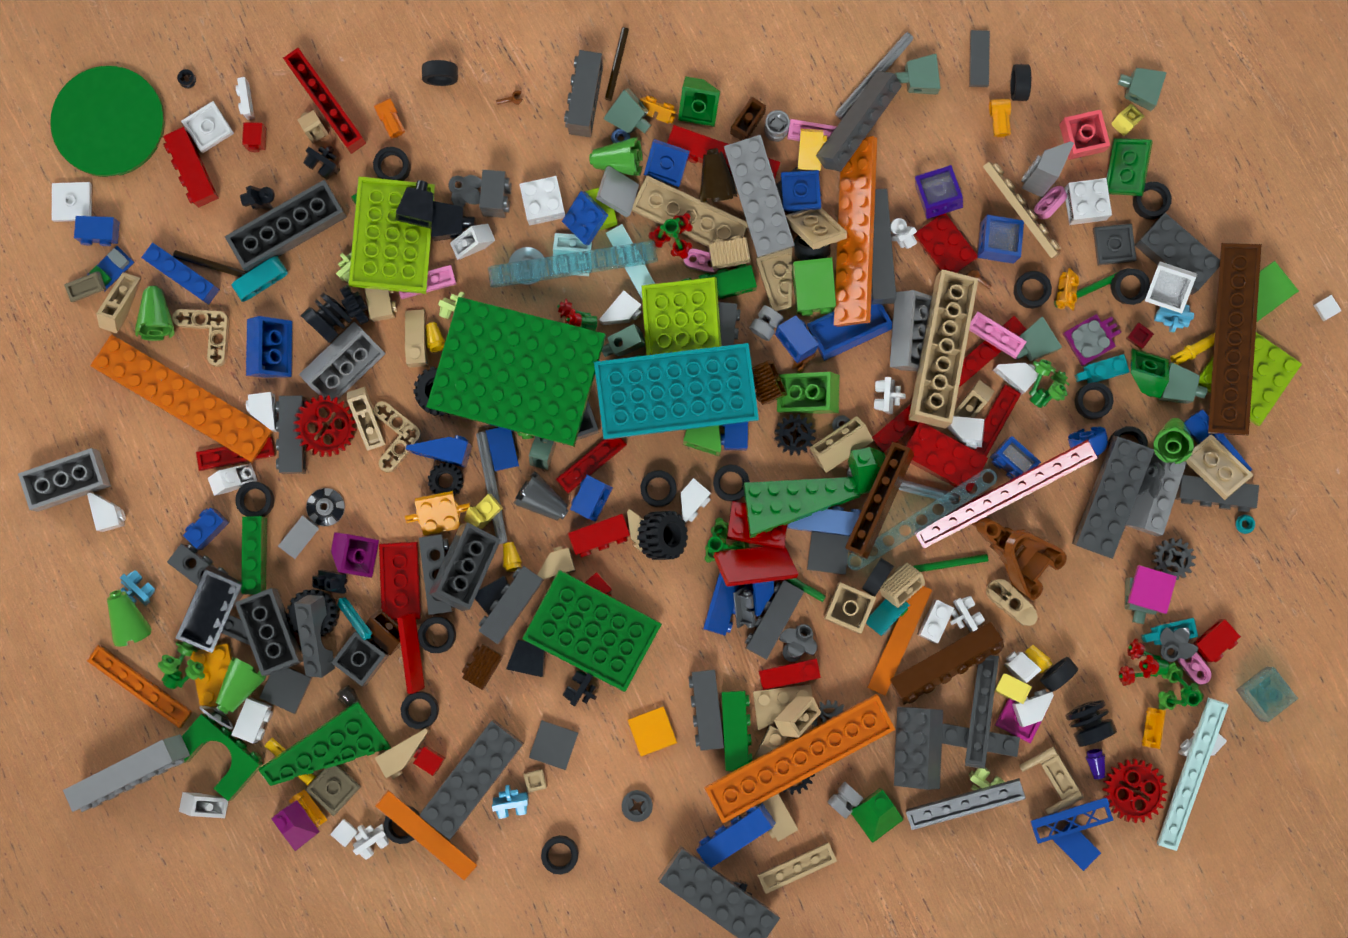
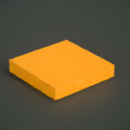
M664 706L627 720L641 757L677 743Z

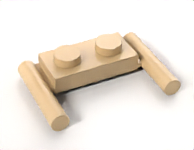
M1054 747L1019 765L1022 772L1040 763L1060 795L1062 801L1045 809L1048 815L1059 812L1084 798Z

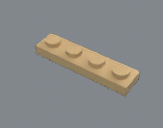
M828 842L758 874V878L767 894L837 862Z

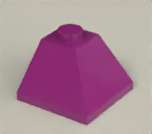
M334 532L331 553L337 571L372 578L379 540Z
M297 800L271 818L294 851L298 850L320 832Z

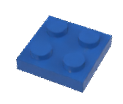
M654 139L644 175L679 187L690 151Z
M819 170L781 172L782 205L784 211L821 209Z
M580 191L562 222L584 245H590L607 219L608 214L585 191Z

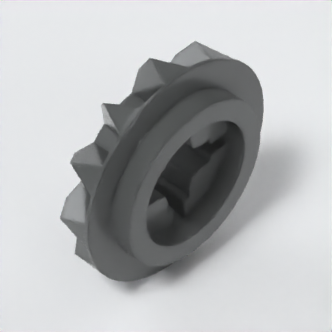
M631 791L622 801L624 816L633 822L644 821L650 816L653 809L652 800L644 791ZM632 799L637 803L644 801L641 805L642 813L637 809L630 811L634 806Z

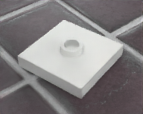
M214 101L181 121L201 153L206 152L234 134Z
M90 182L52 183V221H75L76 216H92V184Z

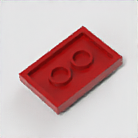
M946 213L939 215L914 234L916 240L940 271L943 269L958 273L977 259L978 255Z
M732 501L726 539L780 549L784 548L787 525H780L771 531H764L750 538L746 503Z

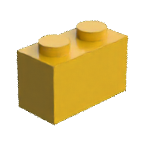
M800 130L798 169L821 171L822 164L816 155L827 141V135H823V130Z

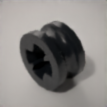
M188 69L181 70L177 75L178 82L184 88H192L196 83L195 75ZM186 75L189 77L190 80L188 82H186L184 79V76Z

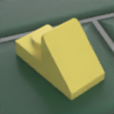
M1130 104L1115 118L1112 126L1125 136L1143 119L1144 115L1133 104Z
M488 494L476 507H469L467 509L464 520L466 523L468 522L482 530L503 507L492 494Z
M1004 673L998 682L995 692L1024 704L1032 686Z

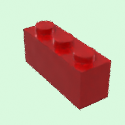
M623 514L568 533L575 555H580L581 558L591 555V551L598 548L599 551L608 549L611 543L617 542L618 545L627 542V538L630 537Z

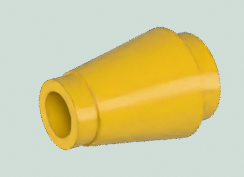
M428 323L426 325L427 348L431 352H439L443 350L445 340L437 323Z
M514 542L503 544V567L506 568V572H513L521 568L522 561Z
M1034 645L1025 651L1027 657L1041 669V674L1053 665L1050 661L1051 658Z

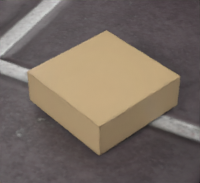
M543 769L523 774L528 793L547 788Z

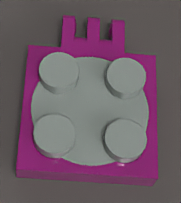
M1096 314L1063 333L1081 366L1116 347L1111 338L1122 332L1119 329L1113 333L1112 329L1118 325L1117 323L1111 326L1108 325V323L1114 320L1112 316L1101 322Z

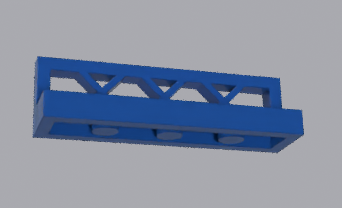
M1203 409L1193 414L1184 422L1190 435L1198 445L1211 435V433H1208L1209 416ZM1212 434L1249 471L1252 470L1224 434Z
M1105 797L1031 820L1030 823L1037 844L1114 820L1109 808L1108 799ZM1103 807L1108 818L1102 820L1093 817L1096 809ZM1084 814L1089 817L1086 825L1080 826L1074 823L1077 815ZM1066 820L1070 822L1067 831L1062 832L1055 828L1058 821ZM1044 825L1051 828L1049 835L1040 839L1037 828ZM1054 830L1059 832L1057 834L1052 835Z

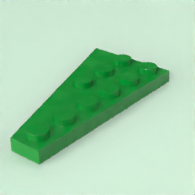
M853 477L746 482L743 486L750 538L764 531H771L780 525H787L811 516L812 513L822 512L836 504L840 505L860 497L856 481Z
M357 701L260 767L259 772L268 784L273 786L304 774L314 773V771L323 768L327 769L365 755L369 756L381 750L391 749V745L359 701Z

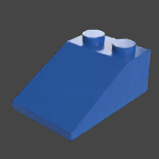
M455 435V438L445 437L406 445V450L412 454L466 468L472 445L465 437Z

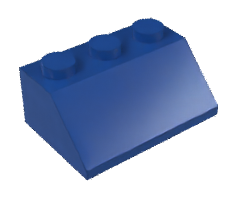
M263 316L247 319L246 376L261 378L292 377V321Z
M719 573L704 623V630L726 636V632H731L733 622L730 619L731 615L735 614L733 593L744 587V585L727 587L721 573Z

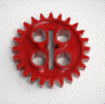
M319 395L318 401L312 397L311 404L305 401L304 405L306 408L299 407L298 409L302 413L294 415L299 419L293 422V424L298 425V428L294 429L293 432H299L295 439H302L300 446L306 444V452L313 449V456L319 452V456L324 457L326 452L327 456L331 457L332 451L335 455H338V449L345 451L344 444L351 445L348 439L355 438L351 432L357 429L352 427L351 424L356 422L350 419L353 414H348L347 412L350 406L344 408V401L337 403L338 397H334L332 401L330 395H327L325 400L322 395ZM320 408L326 410L327 415L325 418L319 415ZM334 412L335 416L328 422L326 426L328 429L323 430L320 433L318 439L315 440L314 437L323 428V425L321 423L327 422L331 417L332 413ZM336 419L342 422L341 429H337L334 426ZM309 423L315 425L316 430L314 433L308 431L307 426ZM325 434L329 435L331 438V442L329 445L323 442V436Z
M1135 758L1132 759V763L1125 759V765L1117 762L1118 769L1111 767L1114 773H1106L1110 779L1103 780L1108 786L1102 788L1103 791L1108 793L1103 798L1106 797L1110 800L1109 807L1113 806L1111 813L1115 814L1118 812L1117 817L1121 819L1124 816V821L1129 822L1132 818V822L1137 823L1139 818L1144 823L1145 816L1152 820L1151 813L1158 815L1157 807L1164 808L1160 802L1167 801V799L1162 797V794L1168 793V791L1162 789L1167 783L1160 782L1164 776L1161 774L1156 775L1159 769H1152L1153 764L1148 763L1145 766V760H1140L1139 764ZM1130 772L1135 774V779L1132 782H1129L1127 778ZM1120 781L1136 788L1137 791L1148 796L1150 800L1147 801L1142 796L1134 794L1132 790L1121 785ZM1150 782L1152 789L1147 793L1144 787L1146 783ZM1120 789L1125 791V796L1122 799L1118 798V791ZM1138 799L1142 801L1140 809L1135 808V802Z

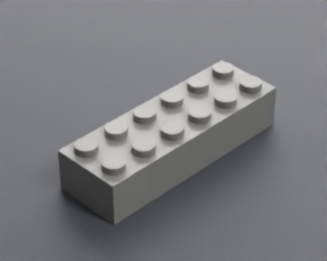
M761 135L724 146L757 257L760 258L794 247Z
M181 734L163 739L64 789L63 792L72 812L77 810L84 812L103 804L102 802L119 796L122 792L135 788L138 784L151 780L156 775L167 772L172 767L185 763L184 759L190 756Z

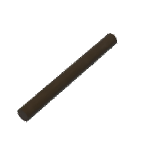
M625 27L621 29L605 95V100L612 101L629 32V29Z
M177 250L173 253L174 258L237 277L247 273L237 268Z

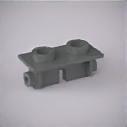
M744 586L733 593L737 628L744 624L747 628H753L756 623L755 613L753 610H750L754 608L753 593H751L747 586Z

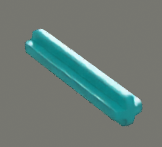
M346 597L339 598L338 607L363 640L370 639L372 635L371 630Z

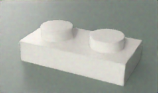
M245 77L237 78L236 92L241 100V103H238L240 114H243L247 120L255 119L249 82Z

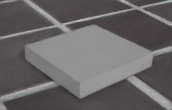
M608 166L605 168L596 199L623 216L628 217L631 214L639 184Z

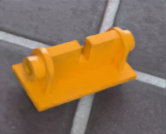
M648 95L646 98H640V101H643L644 106L649 111L647 116L653 118L656 111L658 112L657 120L673 124L675 116H672V114L678 112V110L674 109V105L666 102L664 104L658 103L656 98Z
M1068 268V272H1063L1059 277L1058 289L1064 291L1057 293L1056 305L1059 309H1065V306H1068L1074 311L1075 303L1077 302L1076 293L1077 286L1079 285V276L1070 268Z
M1148 707L1143 740H1141L1142 746L1160 749L1166 710Z
M305 789L289 800L291 804L297 800L317 828L327 821L325 815Z

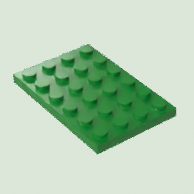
M559 569L522 639L625 692L662 623Z

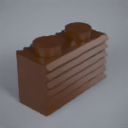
M751 97L731 126L730 134L741 141L748 139L753 130H755V127H757V124H759V121H761V118H763V115H765L766 105Z
M767 360L752 367L754 386L757 391L755 392L756 398L762 405L770 404L787 396L773 360Z
M379 609L368 619L366 625L372 632L370 639L391 656L401 646L398 625L391 617H388V614Z
M482 644L481 647L477 646L472 654L474 659L471 664L467 662L463 668L462 673L464 675L462 678L479 689L484 690L504 656Z

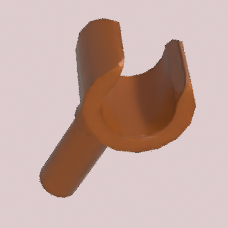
M514 91L512 96L496 100L497 105L508 102L519 105L523 99H515V96L521 95V91Z
M971 270L966 274V276L978 278V282L986 288H991V285L982 279L977 270Z
M816 354L810 355L799 363L794 361L792 370L797 367L799 368L797 373H802L804 366Z

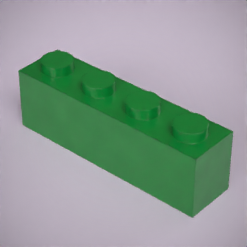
M741 264L736 266V269L730 271L728 269H721L714 275L706 273L698 276V279L717 278L718 300L753 292L757 289L751 265ZM686 278L681 281L691 280V278Z
M262 516L242 517L241 594L255 595L266 590L267 518Z
M745 691L721 692L725 771H735L753 761L752 753L748 754V746H752L751 734H747V726H751L750 714H746V706H750L749 695H745Z

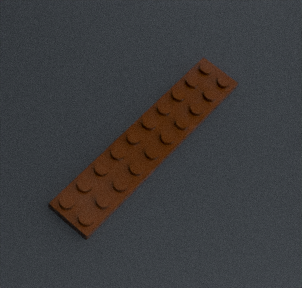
M1221 243L1208 433L1249 436L1262 244Z

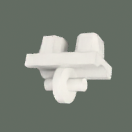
M896 218L891 222V231L894 233L891 234L892 241H897L900 248L905 247L909 249L917 244L913 235L917 232L915 227L907 226L905 220L901 218Z
M885 377V380L875 382V391L884 392V399H875L874 409L887 414H893V406H900V399H906V394L901 393V386H895V380L891 377Z
M971 596L962 599L958 598L953 601L960 616L956 609L953 610L952 616L954 619L950 621L951 625L957 623L959 628L962 629L965 627L962 622L963 619L971 632L977 630V626L985 621L980 612L972 616L967 609L975 605Z
M381 824L375 829L372 825L367 828L363 825L358 826L359 833L354 836L357 842L353 844V852L356 855L360 854L367 860L374 854V850L371 848L372 844L376 842L380 849L387 846L389 839L384 831V825Z

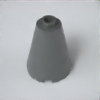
M533 472L530 475L531 480L524 483L513 503L516 506L556 521L559 518L563 520L569 511L566 509L567 503L538 473Z

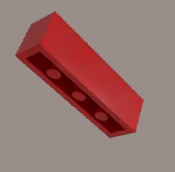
M185 127L164 135L165 143L163 145L167 153H171L173 157L171 163L174 169L179 170L181 176L178 178L182 186H186L188 190L186 196L191 204L194 203L199 208L219 199L195 144Z

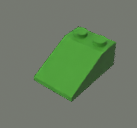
M833 372L779 374L787 396L777 400V412L839 413L840 375Z

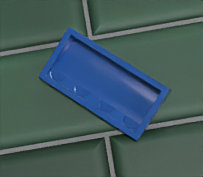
M882 304L871 305L870 323L837 327L834 325V312L808 323L807 327L810 334L817 338L819 344L817 349L823 360L826 361L892 330V321Z

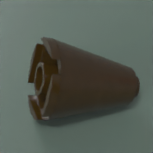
M718 148L707 150V153L703 154L700 202H707V199L710 198L713 202L733 199V196L738 197L723 153L718 152Z

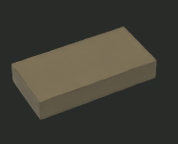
M94 272L64 284L70 302H76L106 290L100 272Z

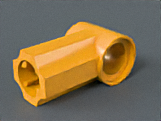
M1010 99L990 100L989 114L992 117L994 137L1010 136Z

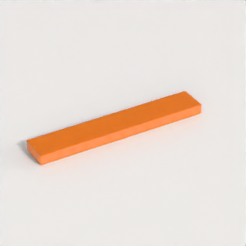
M922 586L919 591L906 600L910 606L907 612L897 619L867 688L884 696L886 695L891 684L890 679L894 677L930 597L931 589Z
M98 645L87 659V662L178 728H182L193 713L103 646Z
M389 790L375 804L380 811L464 881L476 868L477 864Z

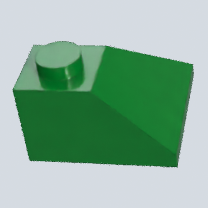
M685 76L678 120L715 127L720 91L704 79Z
M1132 348L1131 374L1142 393L1149 397L1161 398L1169 382V359Z
M871 447L851 451L847 462L853 479L856 481L859 495L870 493L885 460L884 452Z
M881 788L861 801L857 807H853V812L851 813L872 843L904 820Z

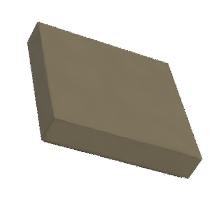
M337 765L324 769L305 790L332 816H335L361 786Z

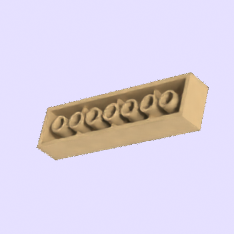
M943 269L935 277L909 420L945 429L952 424L978 278Z

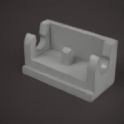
M302 515L278 547L295 559L319 528L306 516Z

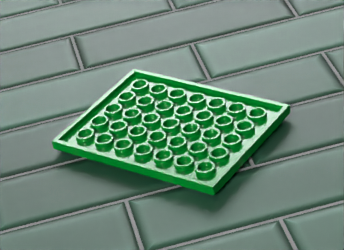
M458 297L426 407L575 447L595 377L594 362L600 359L606 334Z

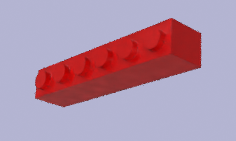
M296 48L283 57L288 67L348 151L352 154L366 144L365 140L301 50Z
M673 125L668 144L690 151L688 161L702 164L703 154H706L709 149L718 148V152L723 153L732 176L724 146L729 145L728 143ZM768 158L775 180L781 162Z

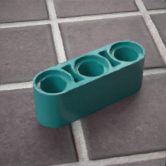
M274 256L235 280L231 286L241 302H245L283 279L288 274V271L279 257Z

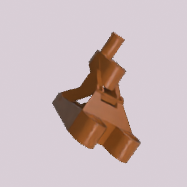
M988 517L972 523L980 535L987 542L991 543L990 547L1000 556L999 559L1005 565L1012 586L1031 600L1037 599L1043 591V585L1038 578L1045 569L1050 566L1055 570H1059L1066 563L1067 555L1061 548L1024 529L1014 531L1008 527L1004 528ZM1021 545H1023L1024 548L1015 557V553L1021 547Z

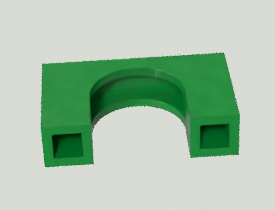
M205 713L201 714L182 735L190 756L184 759L185 763L190 762L198 751L210 741L220 742L228 748L231 754L230 769L214 787V790L227 801L233 800L264 764L260 761L262 758L256 752L252 751L251 753L246 748L245 742L239 738L236 740L232 736V731L229 728L220 726Z

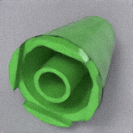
M637 137L594 149L589 155L590 164L595 169L605 170L606 167L610 166L622 174L640 176L643 167L639 166L640 161H643L641 142L637 141Z
M148 286L142 294L135 326V335L138 337L139 334L141 339L149 341H161L167 335L171 338L175 334V328L163 290L158 286Z
M1172 418L1165 424L1154 439V452L1163 462H1175V464L1186 461L1192 455L1194 442L1183 420Z
M121 590L111 592L107 598L114 645L117 647L127 646L128 641L133 640L136 643L149 636L152 630L151 626L125 591L121 592Z
M232 657L215 702L218 705L217 709L225 714L228 712L233 713L266 679V676H262L260 671L257 673L251 665Z

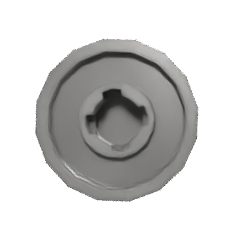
M781 110L772 111L767 115L764 133L769 140L779 142L787 136L790 126L788 115Z
M764 305L758 313L759 318L754 319L749 329L760 338L770 341L775 333L774 328H777L784 318L774 309Z
M844 781L838 788V794H833L827 803L847 819L853 812L852 807H857L864 798Z

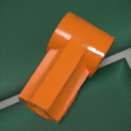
M391 98L374 105L377 115L383 121L390 138L402 136L405 130Z

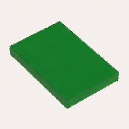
M1114 138L1106 178L1109 194L1143 196L1153 144L1151 139Z

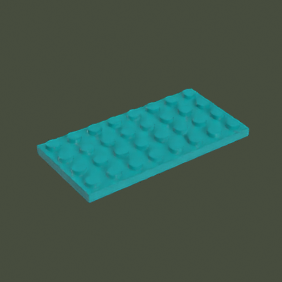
M749 343L594 362L604 440L759 420Z

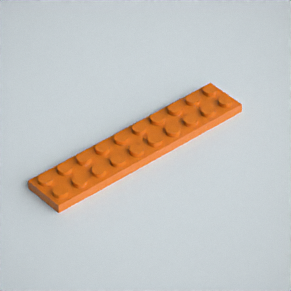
M874 136L866 137L862 140L860 146L840 172L838 224L847 231V238L837 242L836 307H834V325L837 327L870 323L877 138Z
M112 334L90 365L95 370L251 463L255 461L257 455L266 444L267 439L273 433L272 430Z
M875 694L803 733L799 738L796 737L714 781L705 786L704 789L721 822L725 823L749 810L751 807L753 808L889 734L895 728L879 696Z

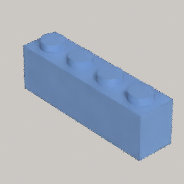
M833 506L832 509L822 512L818 511L812 513L811 516L787 524V529L850 536L862 510L851 509V512L843 511L844 508Z

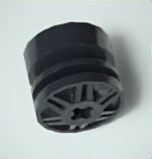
M323 292L320 297L325 303L322 305L316 299L314 302L319 309L316 311L308 307L300 316L324 339L331 343L338 335L334 326L338 325L344 329L345 326L340 320L343 318L350 323L352 319L342 305Z
M1104 700L1084 703L1065 715L1067 720L1076 719L1069 724L1071 728L1080 727L1073 734L1079 747L1094 744L1117 733L1112 719H1102V717L1109 713L1108 709L1099 710L1106 705Z

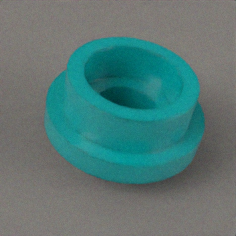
M1241 515L1236 519V529L1242 534L1251 533L1255 528V520L1250 515ZM1243 521L1247 522L1246 528L1242 526Z

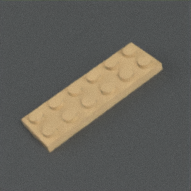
M986 163L983 168L1051 258H1056L1060 255L1059 249L1061 247L1055 239L1050 240L1047 236L1049 234L1047 228L1043 224H1038L1036 221L1038 216L1032 209L1026 208V200L1021 194L1015 193L1014 189L1016 187L1010 179L1003 177L1004 171L999 164Z
M646 176L632 208L633 212L660 225H664L666 220L673 219L674 216L684 215L685 213L690 214V223L693 229L690 232L684 231L681 234L707 247L716 239H723L724 242L731 240L730 238L734 236H742L743 238L748 228L746 221L705 202H700L699 199L650 176Z

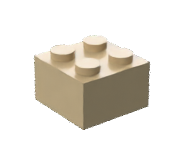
M840 582L837 584L823 619L862 634L876 597Z

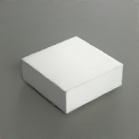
M1332 295L1313 305L1323 321L1341 312Z
M343 819L330 835L346 847L359 831Z

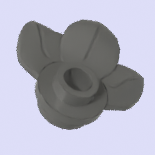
M468 175L464 178L462 176H454L449 180L448 187L452 192L451 201L453 205L464 207L465 203L472 205L480 204V193L477 190L481 187V179L474 175ZM455 182H460L461 188H456Z
M1153 462L1148 466L1138 495L1149 491L1153 498L1158 496L1162 487L1161 479L1165 475V469L1160 463Z
M802 624L797 626L796 629L787 628L780 635L779 640L788 644V653L793 658L800 657L804 652L813 656L817 650V643L813 639V631L809 625Z
M1166 627L1160 635L1162 644L1161 656L1166 661L1173 662L1179 658L1188 659L1197 652L1198 647L1188 643L1190 637L1189 628H1179L1173 632ZM1170 648L1174 650L1172 655L1167 654V650Z

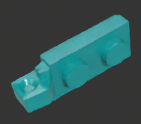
M1122 354L1083 367L1084 372L1077 373L1074 376L1076 382L1087 380L1088 383L1124 375L1130 371L1125 355Z
M1194 618L1157 625L1150 628L1151 633L1141 635L1142 641L1145 643L1154 641V645H1162L1160 635L1166 627L1173 632L1179 628L1187 627L1190 632L1189 639L1198 637Z

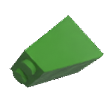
M832 257L794 262L792 266V280L797 314L811 316L813 312H820L821 314L832 313V310L836 307Z
M1275 261L1260 270L1257 322L1299 291Z
M719 426L686 430L683 445L720 456L721 440Z

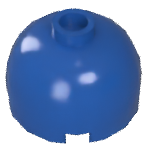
M1090 427L1091 431L1084 432V429H1081L1068 436L1070 448L1086 440H1089L1097 456L1101 455L1107 448L1108 437L1104 427Z

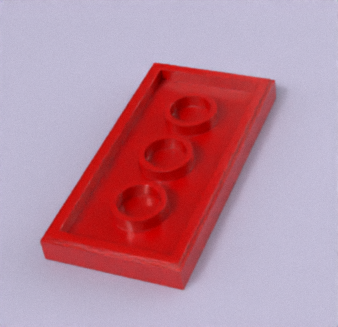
M418 542L379 544L382 612L388 614V617H391L392 620H397L398 617L408 613H415V618L421 619Z
M763 546L715 552L713 556L727 587L797 578L799 574L786 546L783 549Z

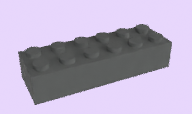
M323 180L224 237L242 268L248 273L274 256H281L347 218L331 188Z
M1113 436L1072 544L1113 559L1155 451L1154 449L1118 436Z
M492 720L419 816L450 840L524 743L498 722Z
M682 846L679 847L658 878L659 883L737 938H767L780 919L779 915Z

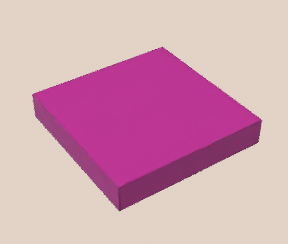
M1138 565L1127 603L1167 614L1177 576Z
M1008 698L995 726L1031 744L1042 721L1025 727L1019 726L1012 706L1017 701Z

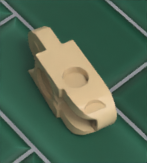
M997 579L987 585V597L1011 618H1014L1022 626H1031L1036 623L1038 618L1037 611L1009 582ZM997 587L1001 589L999 595L994 592V589ZM1011 599H1015L1018 602L1016 609L1010 607Z

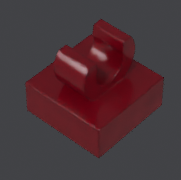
M1137 323L1126 339L1142 350L1154 333L1141 323Z

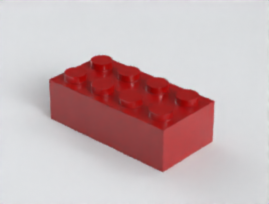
M921 422L916 425L906 444V447L911 448L914 453L911 464L966 494L971 492L988 460L986 456Z

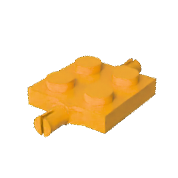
M453 491L415 498L414 501L417 509L416 513L405 515L406 523L418 521L423 536L455 530L461 525L460 512L467 511L471 506L470 503L458 505Z

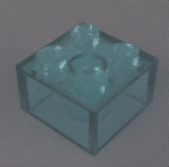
M1265 667L1236 689L1261 722H1269L1298 699L1274 667Z

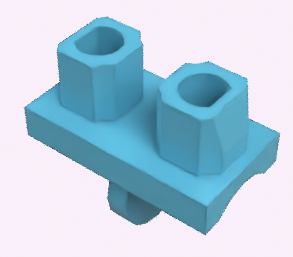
M1185 305L1183 313L1160 306L1154 316V321L1162 322L1163 325L1169 326V332L1173 333L1176 331V328L1183 329V327H1188L1190 321L1194 319V313L1190 312L1189 305Z
M136 570L127 576L123 574L120 577L121 584L129 590L127 591L123 587L120 589L121 592L125 591L134 604L137 600L133 596L145 606L150 603L149 598L154 594L155 588L147 583L140 589L137 584L142 580V576Z
M505 785V791L499 792V797L493 798L492 809L496 811L499 819L508 817V809L515 808L516 815L527 814L528 793H519L518 789L511 790L510 785Z

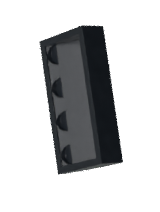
M208 565L202 575L176 639L213 653L242 587V583Z

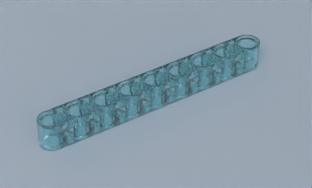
M647 241L494 265L487 269L490 287L497 288L657 262L658 257L655 242Z
M983 469L879 535L875 541L874 546L878 549L876 555H869L867 560L860 557L861 564L854 566L851 563V558L857 555L851 553L847 559L848 567L852 570H859L987 490L996 483V473L992 469ZM986 472L993 474V481L990 483H986L982 479L983 474ZM968 483L976 484L977 490L974 493L966 491ZM953 493L960 495V501L956 504L949 501V497ZM935 504H941L944 507L941 514L933 512L932 508ZM920 514L927 517V522L923 525L916 522V517ZM902 525L910 527L911 532L908 535L900 533L899 529ZM891 535L894 538V543L886 545L883 538Z

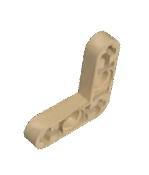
M180 309L173 313L172 321L181 328L209 329L207 359L213 366H223L227 360L229 317L221 311ZM183 314V316L191 318V321L183 320L181 323L178 317H181ZM201 314L205 315V322L203 324H197V316ZM210 315L212 319H219V316H221L224 322H220L219 325L216 321L210 320ZM217 334H222L223 341L220 344H215L213 340ZM213 347L222 348V350L218 349V355L221 356V359H218L217 362L213 359V356L217 355V350L213 349Z
M381 401L374 406V414L399 434L379 460L380 469L390 473L409 454V451L406 450V445L408 444L401 439L404 437L407 440L410 436L408 431L416 430V438L411 437L408 440L411 444H416L421 438V431L392 406ZM385 406H387L385 410L388 413L392 414L393 411L395 413L391 415L390 418L383 413L379 415V407L384 408ZM396 417H400L403 420L402 426L398 428L392 424L393 419ZM404 444L405 451L403 454L395 452L396 445ZM391 452L399 458L397 461L395 458L391 461V468H384L385 463L383 462L385 460L389 461L392 458L389 455Z

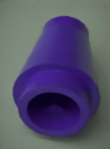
M1102 749L1087 751L1085 758L1093 778H1105V754L1102 752Z

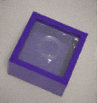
M952 165L915 176V187L926 219L963 208V196Z

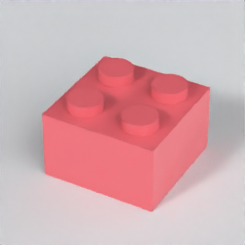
M1101 110L1065 117L1059 124L1064 144L1070 141L1074 143L1068 160L1102 153L1110 147Z

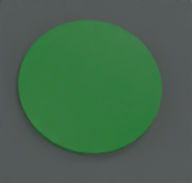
M117 66L94 67L73 77L59 92L51 111V133L60 154L78 170L98 177L121 176L141 167L157 150L164 132V109L154 88L139 74Z

